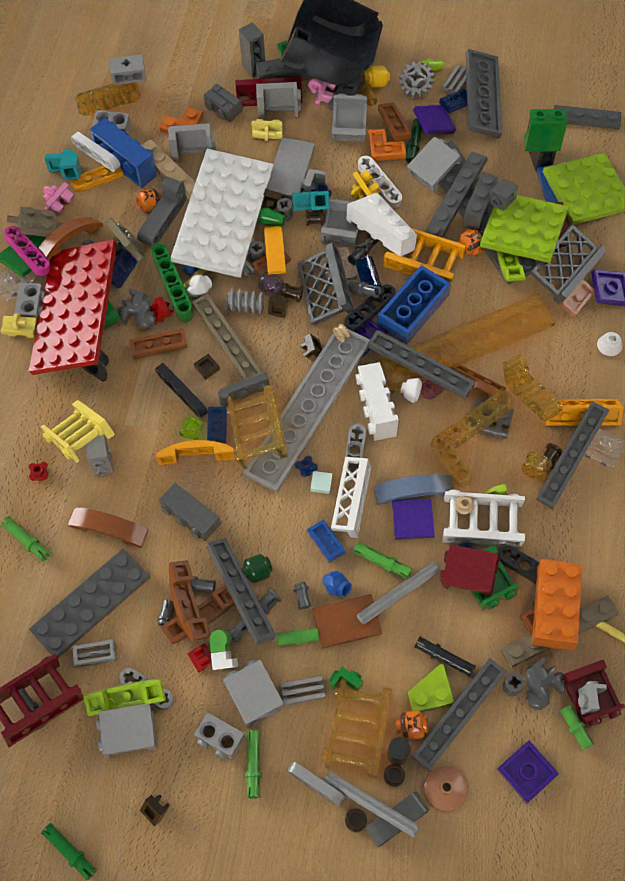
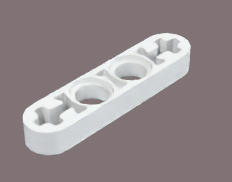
M76 132L71 136V141L78 149L112 172L121 166L119 160L113 154L80 132Z
M370 156L360 157L358 169L361 173L368 170L371 175L378 174L380 176L373 178L369 183L373 184L376 182L379 188L382 185L389 187L388 190L381 189L379 195L391 208L401 206L402 194Z

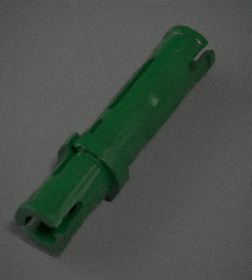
M417 118L413 120L411 139H409L406 145L407 154L405 162L408 164L416 157L420 149L419 140L422 126Z

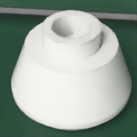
M608 332L598 339L597 347L602 354L615 356L621 352L623 344L621 337L617 333Z
M419 378L407 379V383L403 382L400 393H403V397L411 403L417 402L422 381Z

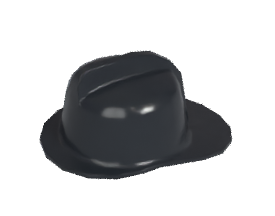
M100 349L98 364L82 368L104 382L107 380L105 367L109 363V358Z

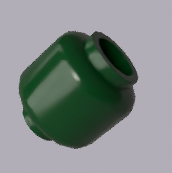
M262 554L245 559L244 567L242 568L246 578L251 583H257L269 578L270 572L273 571L270 559Z

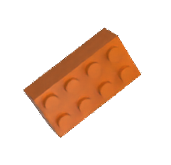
M547 559L540 560L537 567L531 645L574 651L576 648L579 633L583 564Z

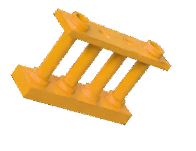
M411 228L417 234L415 251L412 252L411 257L398 256L394 252L388 251L384 255L383 267L412 276L422 265L452 285L454 273L450 271L456 257H464L466 245ZM423 245L433 248L427 264L417 261ZM440 251L450 254L443 270L433 267Z

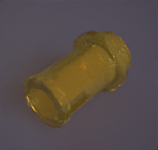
M364 84L361 87V95L367 96L368 106H372L371 100L375 105L378 100L373 93V87L369 84Z

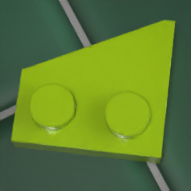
M444 664L437 666L407 693L412 711L424 712L454 704Z

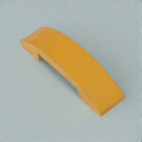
M281 225L264 226L268 275L286 273Z
M192 440L168 446L157 452L156 458L158 465L178 464V456L215 454L216 461L235 460L234 448L223 443L209 440Z

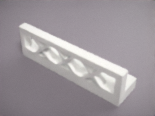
M345 457L331 525L332 531L348 532L352 538H358L368 488L371 465L367 458ZM349 463L359 464L358 469L351 474L348 470ZM353 479L355 487L347 491L345 484ZM349 497L352 500V503L349 507L344 509L341 506V503L343 500ZM346 515L348 518L347 526L337 525L338 519Z

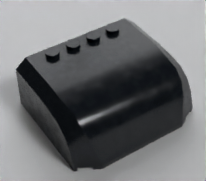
M302 0L280 63L330 84L338 86L351 84L358 80L374 63L383 28L382 21H379L377 17L379 13L354 0Z

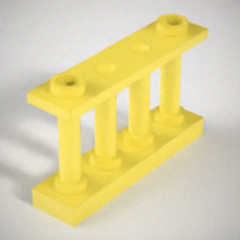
M79 400L72 404L75 409L73 411L74 414L55 428L50 430L45 425L41 426L44 431L42 435L48 443L52 442L61 449L68 460L72 459L76 463L80 460L75 452L98 435H104L108 439L115 435L104 418Z

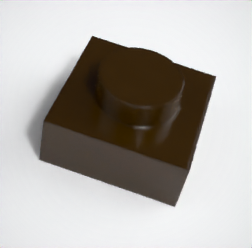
M209 353L194 363L195 369L205 380L220 370L219 365Z

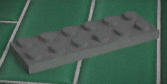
M468 49L466 52L468 131L500 138L502 135L498 56Z
M122 549L29 628V630L51 655L56 654L59 658L150 577Z

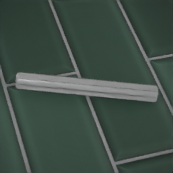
M432 562L358 613V620L362 624H366L439 573L441 570L439 564Z
M329 772L325 777V782L411 837H415L420 830L419 825L333 772Z

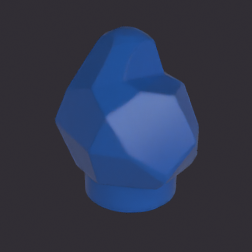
M334 571L323 576L322 583L331 596L346 597L351 591L352 584L343 573Z

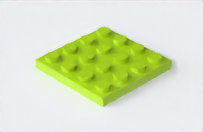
M605 152L544 167L542 172L558 202H563V205L569 206L566 216L571 225L625 212V186Z
M517 195V198L504 211L495 206L493 207L480 242V247L551 263L569 206Z

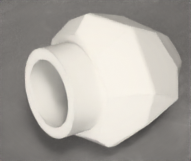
M206 275L193 276L189 282L190 287L187 288V293L192 297H200L207 294L208 290L212 288L210 278Z

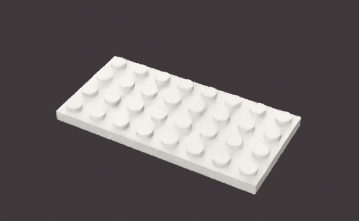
M207 148L171 255V262L241 278L249 245L252 241L259 212L263 204V194L268 187L273 170V164Z

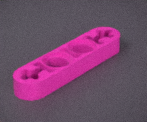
M9 226L4 230L5 240L35 274L44 276L50 272L49 261L25 234L19 233L18 227ZM26 244L25 247H19L18 245ZM34 254L36 257L30 258L28 255Z

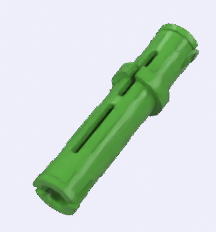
M10 516L4 518L7 523L2 521L1 527L25 546V550L32 552L41 562L47 560L44 555L50 557L51 552L43 547L36 537L33 538L12 520Z
M359 541L357 542L353 551L354 554L382 566L389 573L393 572L408 579L412 567L397 561L395 557L391 558Z
M259 730L247 731V772H245V778H247L246 797L250 799L261 797L260 778H262V772H260Z

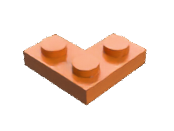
M187 107L181 119L165 115L159 127L160 132L169 134L168 127L199 124L203 118V111Z
M385 129L368 130L371 158L374 161L403 159L406 157L404 140L387 142Z

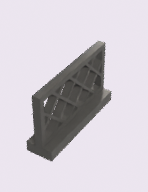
M572 224L557 242L553 256H556L557 264H549L547 262L543 264V261H539L530 274L555 296L553 300L560 304L572 293L607 250L602 246L598 248ZM570 232L576 235L577 241H570ZM559 244L566 245L567 253H560ZM570 245H577L578 253H571ZM582 245H587L591 249L590 253H583ZM560 256L568 257V265H561ZM572 257H579L580 264L573 265ZM539 268H546L547 276H541L537 270ZM550 268H557L558 276H551ZM562 268H569V277H563ZM552 280H559L560 288L558 290L552 286Z
M332 243L325 246L326 250L297 263L310 321L313 325L344 311L350 313L354 310L340 251ZM327 256L324 266L320 265V260ZM312 264L310 271L306 273L304 266ZM317 267L322 268L318 277L313 275ZM329 271L331 275L328 280L322 279L325 272ZM311 278L316 279L312 288L308 287V282ZM320 282L326 283L321 292L316 290ZM330 285L334 287L331 296L326 294ZM317 293L319 294L315 303L311 302L313 294ZM327 297L329 300L326 306H321L322 299ZM333 301L338 302V308L334 310L329 309ZM318 308L323 309L321 315L315 318L316 310Z

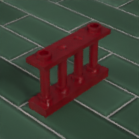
M56 654L45 657L39 664L0 687V721L5 727L1 735L8 748L84 700L79 686L76 684L73 687H69L58 672L57 668L60 667V663ZM47 674H50L62 692L54 699H50L38 681ZM31 685L42 701L43 706L32 711L18 690L25 689ZM10 697L13 698L24 715V718L16 723H12L1 706V703Z

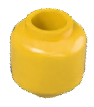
M372 66L365 72V82L370 88H383L390 80V73L385 66Z

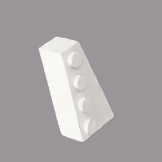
M378 193L347 204L346 220L348 222H354L357 224V228L369 232L373 239L382 241L385 247L398 256L415 251L417 234Z
M380 362L358 366L355 380L356 384L361 387L359 396L360 400L365 403V407H363L365 418H369V434H373L374 441L396 437L399 419L394 413L395 407L393 402H390L389 389L387 387L384 388L386 380Z

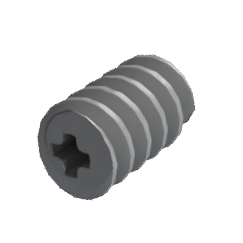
M231 288L226 296L225 310L231 307L232 311L238 308V311L242 312L245 308L246 313H249L252 309L253 314H256L259 310V314L262 315L264 307L263 294L260 292L258 297H256L255 291H253L251 296H249L248 290H246L243 295L241 289L235 293L234 288Z

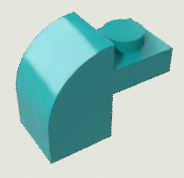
M63 149L62 153L45 154L44 159L49 172H61L63 180L80 179L82 169L78 156L73 150Z
M329 192L292 193L293 211L329 209Z

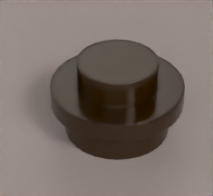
M391 764L384 770V780L389 786H400L405 780V771L401 766Z

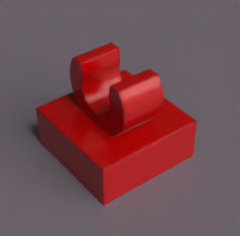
M156 297L151 306V311L156 316V323H162L166 317H170L174 312L168 309L170 303L165 302L163 297Z
M205 643L187 654L198 673L212 665L211 652Z

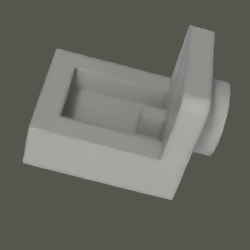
M309 169L306 178L302 180L301 188H304V192H312L315 184L325 185L326 173L320 170Z
M590 681L578 689V704L581 707L582 715H590L600 709L598 694L607 690V685L599 684L597 681Z

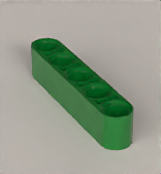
M161 243L155 244L151 248L153 261L177 318L181 322H189L194 315L186 290L174 263L171 262V256L167 247Z

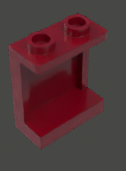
M450 545L449 551H445L444 562L446 565L445 570H441L440 582H442L443 587L446 589L449 587L480 592L486 597H491L500 561L499 555L494 552Z
M604 659L563 675L565 679L564 686L580 721H583L585 725L590 724V727L602 723L601 719L609 716L610 719L622 715L621 711L625 708L624 703L620 704L605 672L607 665ZM590 681H597L599 684L607 685V690L598 694L600 709L590 715H582L581 707L578 704V689Z

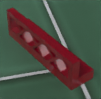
M301 77L235 80L236 97L240 99V96L249 97L248 100H242V106H257L256 84L297 82V89L301 91V100L298 101L303 103Z

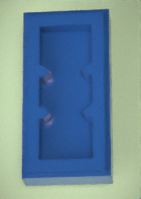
M324 519L307 529V533L329 563L346 553V550Z

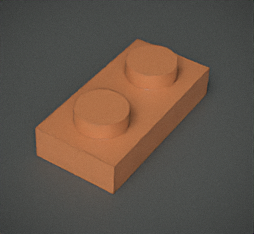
M582 279L572 293L562 301L560 306L570 316L574 317L595 293L594 289Z

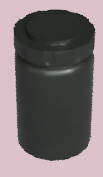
M398 737L390 742L387 758L392 764L400 766L407 761L411 751L408 740Z

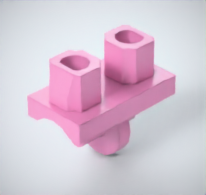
M311 79L308 87L312 93L318 91L315 104L319 105L321 101L330 102L333 93L326 89L333 91L336 85L318 79Z
M64 182L59 188L55 185L51 188L45 186L43 189L45 193L43 199L47 201L45 203V210L56 212L57 215L61 214L64 210V205L59 201L62 199L69 204L74 198V194L68 189L69 184Z

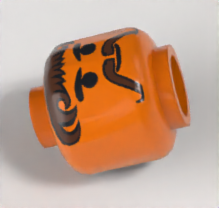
M154 188L140 191L138 196H136L138 209H141L144 213L152 212L162 197L161 193L158 194Z
M468 229L460 235L459 243L466 245V255L477 256L484 251L483 247H480L482 235L478 230Z
M421 711L402 712L400 720H396L397 732L402 733L403 738L406 740L423 738L425 733H428L427 716H423Z

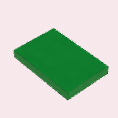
M26 234L37 248L46 238ZM19 244L18 246L25 247L26 244ZM11 246L0 252V263L22 278L32 271ZM30 254L28 257L34 258L36 255Z

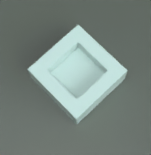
M313 471L310 491L330 494L332 473Z

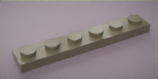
M208 293L192 301L193 307L242 379L246 380L263 374Z
M608 595L580 609L578 635L619 614V611ZM532 633L502 647L501 652L512 668L551 648L531 645Z

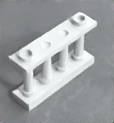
M459 490L445 491L444 502L450 503V527L444 528L442 543L495 545L500 547L509 545L515 548H522L525 542V534L517 531V507L523 506L525 496H519L518 494L465 493ZM460 496L471 497L475 505L474 510L470 512V524L467 530L458 528V511L455 508V502H457V498ZM478 505H490L488 531H479L477 528ZM498 506L509 507L508 532H499L497 530Z

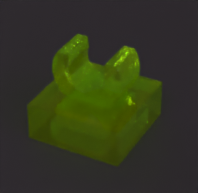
M185 416L179 432L180 436L199 440L204 422Z

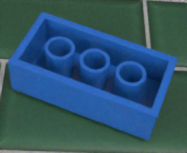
M103 118L90 129L92 141L113 154L119 160L123 174L139 187L143 188L156 177L153 153L149 149L142 147L137 140L129 137L126 131L120 130L114 122Z
M421 265L380 311L377 325L407 345L449 296L451 283Z

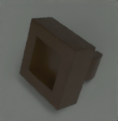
M265 189L263 194L267 201L266 206L272 210H275L278 200L284 198L282 193Z
M285 295L270 296L268 300V314L285 318L288 308V300H285Z
M308 334L304 337L305 342L300 345L304 350L308 348L303 353V356L307 358L312 355L318 357L322 351L320 340L312 334Z
M150 795L145 799L140 809L141 813L153 826H156L162 820L169 807L168 803L165 806L159 803L161 795H157L155 798Z

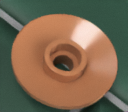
M442 766L429 773L424 783V793L428 802L434 808L441 811H453L464 803L468 787L464 776L458 770ZM443 784H449L451 787L450 791H444Z

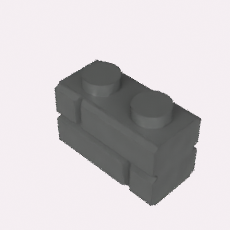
M217 83L204 94L206 108L210 111H215L221 119L231 122L235 116L242 112V101Z

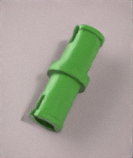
M294 629L291 632L276 633L277 645H301L303 642L319 641L318 629Z
M569 705L562 709L560 713L570 727L568 730L574 734L581 749L584 750L592 746L594 742L584 728V722L580 721L573 706Z

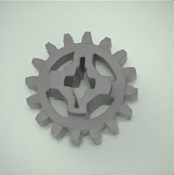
M412 61L411 66L406 64L407 69H401L403 74L399 75L401 80L399 85L402 86V92L406 91L407 96L412 94L413 98L417 94L419 98H421L422 93L427 95V89L432 90L430 84H435L433 79L435 77L434 73H431L432 68H427V63L422 65L421 61L418 64Z

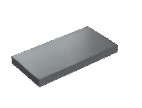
M282 137L267 189L282 193L283 197L292 199V193L301 192L302 180L306 178L315 143Z

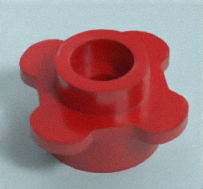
M41 462L40 464L31 463L28 467L30 470L29 479L31 481L47 479L48 472L46 468L48 464L46 462Z

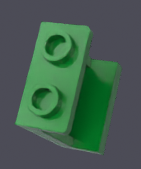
M566 109L530 110L528 133L524 135L525 151L561 150L568 124Z
M495 545L483 550L498 553ZM499 561L493 595L486 597L480 592L471 591L482 610L486 608L493 609L500 604L499 601L505 598L510 600L515 597L520 586L518 583L514 584L501 561Z

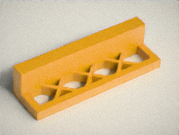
M618 399L543 400L542 403L545 410V426H578L592 401L609 410L601 425H622L623 406Z

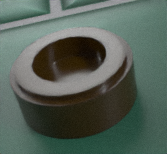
M351 809L345 817L346 827L352 832L362 831L367 824L366 814L360 809Z

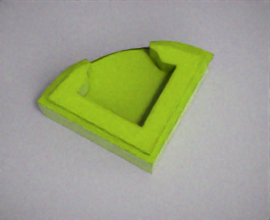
M506 484L495 486L484 494L506 495Z

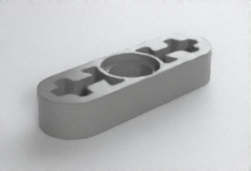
M354 424L350 427L345 457L363 458L366 439V428L363 425ZM356 430L360 431L358 441H355ZM352 447H358L360 453L354 455L349 450ZM355 464L354 471H350L351 474L358 469L359 464Z
M133 668L124 669L119 677L122 685L134 683L132 681L126 683L125 676H131V674H133V678L138 682L140 678H142L141 681L151 680ZM163 687L165 696L168 695L169 702H164L162 705L161 702L151 704L160 710H168L174 704V697L169 690Z
M293 761L287 769L289 774L334 805L340 807L345 799L341 792L300 764Z

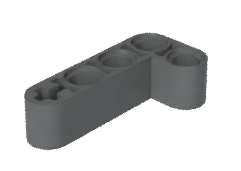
M166 177L163 180L161 186L162 197L137 235L138 241L152 247L159 243L186 201L184 183L170 177Z

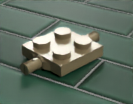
M20 207L18 217L7 215V222L16 223L19 227V233L47 237L55 229L65 224L57 222L56 212L34 209L32 207Z
M113 218L107 219L106 224L125 248L131 252V255L135 257L139 264L145 261V254L141 250L144 248L137 240H134L133 234L120 222L116 223Z

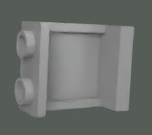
M297 82L256 84L258 119L265 120V112L294 111L295 118L298 117V111H301V101H298L301 100V91L297 89Z
M346 94L334 95L332 140L365 142L367 96L361 94L347 96Z
M210 124L168 127L169 144L174 162H180L179 154L206 152L207 148L216 150L215 142H212L215 141L214 130L210 131Z
M434 136L408 164L407 169L412 177L435 193L439 189L438 183L455 164H461V154L456 149L448 147V144L443 139L439 140Z
M329 199V209H327L324 226L321 229V243L356 247L359 228H357V224L354 222L350 223L346 220L347 204L351 202Z
M252 660L244 665L245 668L238 672L233 670L223 679L247 729L284 709V703L261 660Z
M141 704L99 712V719H96L97 731H101V740H98L99 752L103 753L105 758H111V755L143 749H148L149 751L158 750L153 707L151 704Z

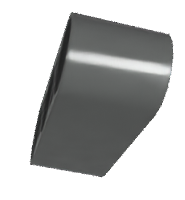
M417 791L392 808L413 822L429 811V808ZM381 817L365 827L377 847L382 846L402 831Z

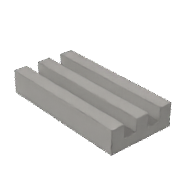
M457 64L442 86V90L455 96L458 95L467 82L466 67L460 68L461 65ZM464 74L465 76L463 77V79L454 91L453 88L459 82L460 78Z
M114 639L72 646L75 668L117 661ZM110 646V649L78 654V651ZM111 654L110 656L78 661V659Z
M322 676L280 684L284 706L326 698ZM314 683H318V684H319V685H316V686H311V687H305V688H300V689H295V690L286 691V689H288V688L299 687V686H304V685H309V684H314ZM320 690L319 694L287 699V696Z

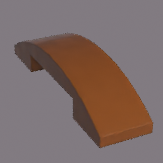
M90 217L69 221L49 234L38 247V250L48 260L62 251L60 247L62 243L83 231L91 234L103 227V223Z
M74 508L68 523L69 527L121 539L123 543L142 548L148 533L147 528L132 521L86 508Z
M188 560L170 562L169 582L171 595L184 631L191 641L210 638L211 634L206 617H200L190 584L194 578Z
M226 585L213 592L209 599L197 607L200 617H206L207 624L209 625L234 606L235 603ZM178 616L161 626V630L172 645L188 638Z

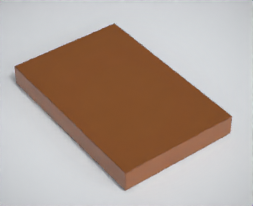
M371 594L312 608L322 649L382 634L378 616L366 624H362L357 617L358 613L374 603Z

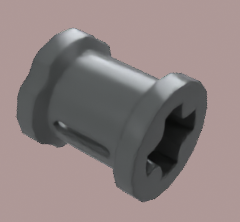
M288 198L278 200V213L286 216L285 221L290 220L293 216L291 200Z
M253 241L249 245L250 260L252 262L265 256V247L261 241Z
M518 673L509 674L503 683V690L509 696H517L524 687V679ZM511 681H513V683L517 685L516 689L513 687V685H509Z

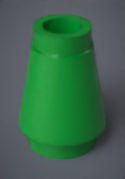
M266 207L260 210L258 220L263 225L283 226L286 216Z

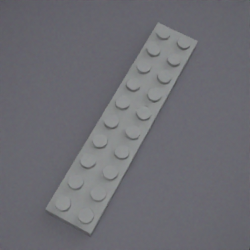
M349 329L347 331L350 332V337L345 338L344 342L339 341L334 333L331 335L243 473L245 477L278 493L368 349L367 345L370 339Z

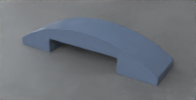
M441 474L409 476L386 481L374 486L377 505L392 503V500L426 495L440 497L445 495V491L454 490L451 475Z

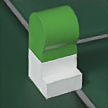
M216 630L210 635L213 670L238 666L237 658L232 659L230 644L232 636L227 630Z

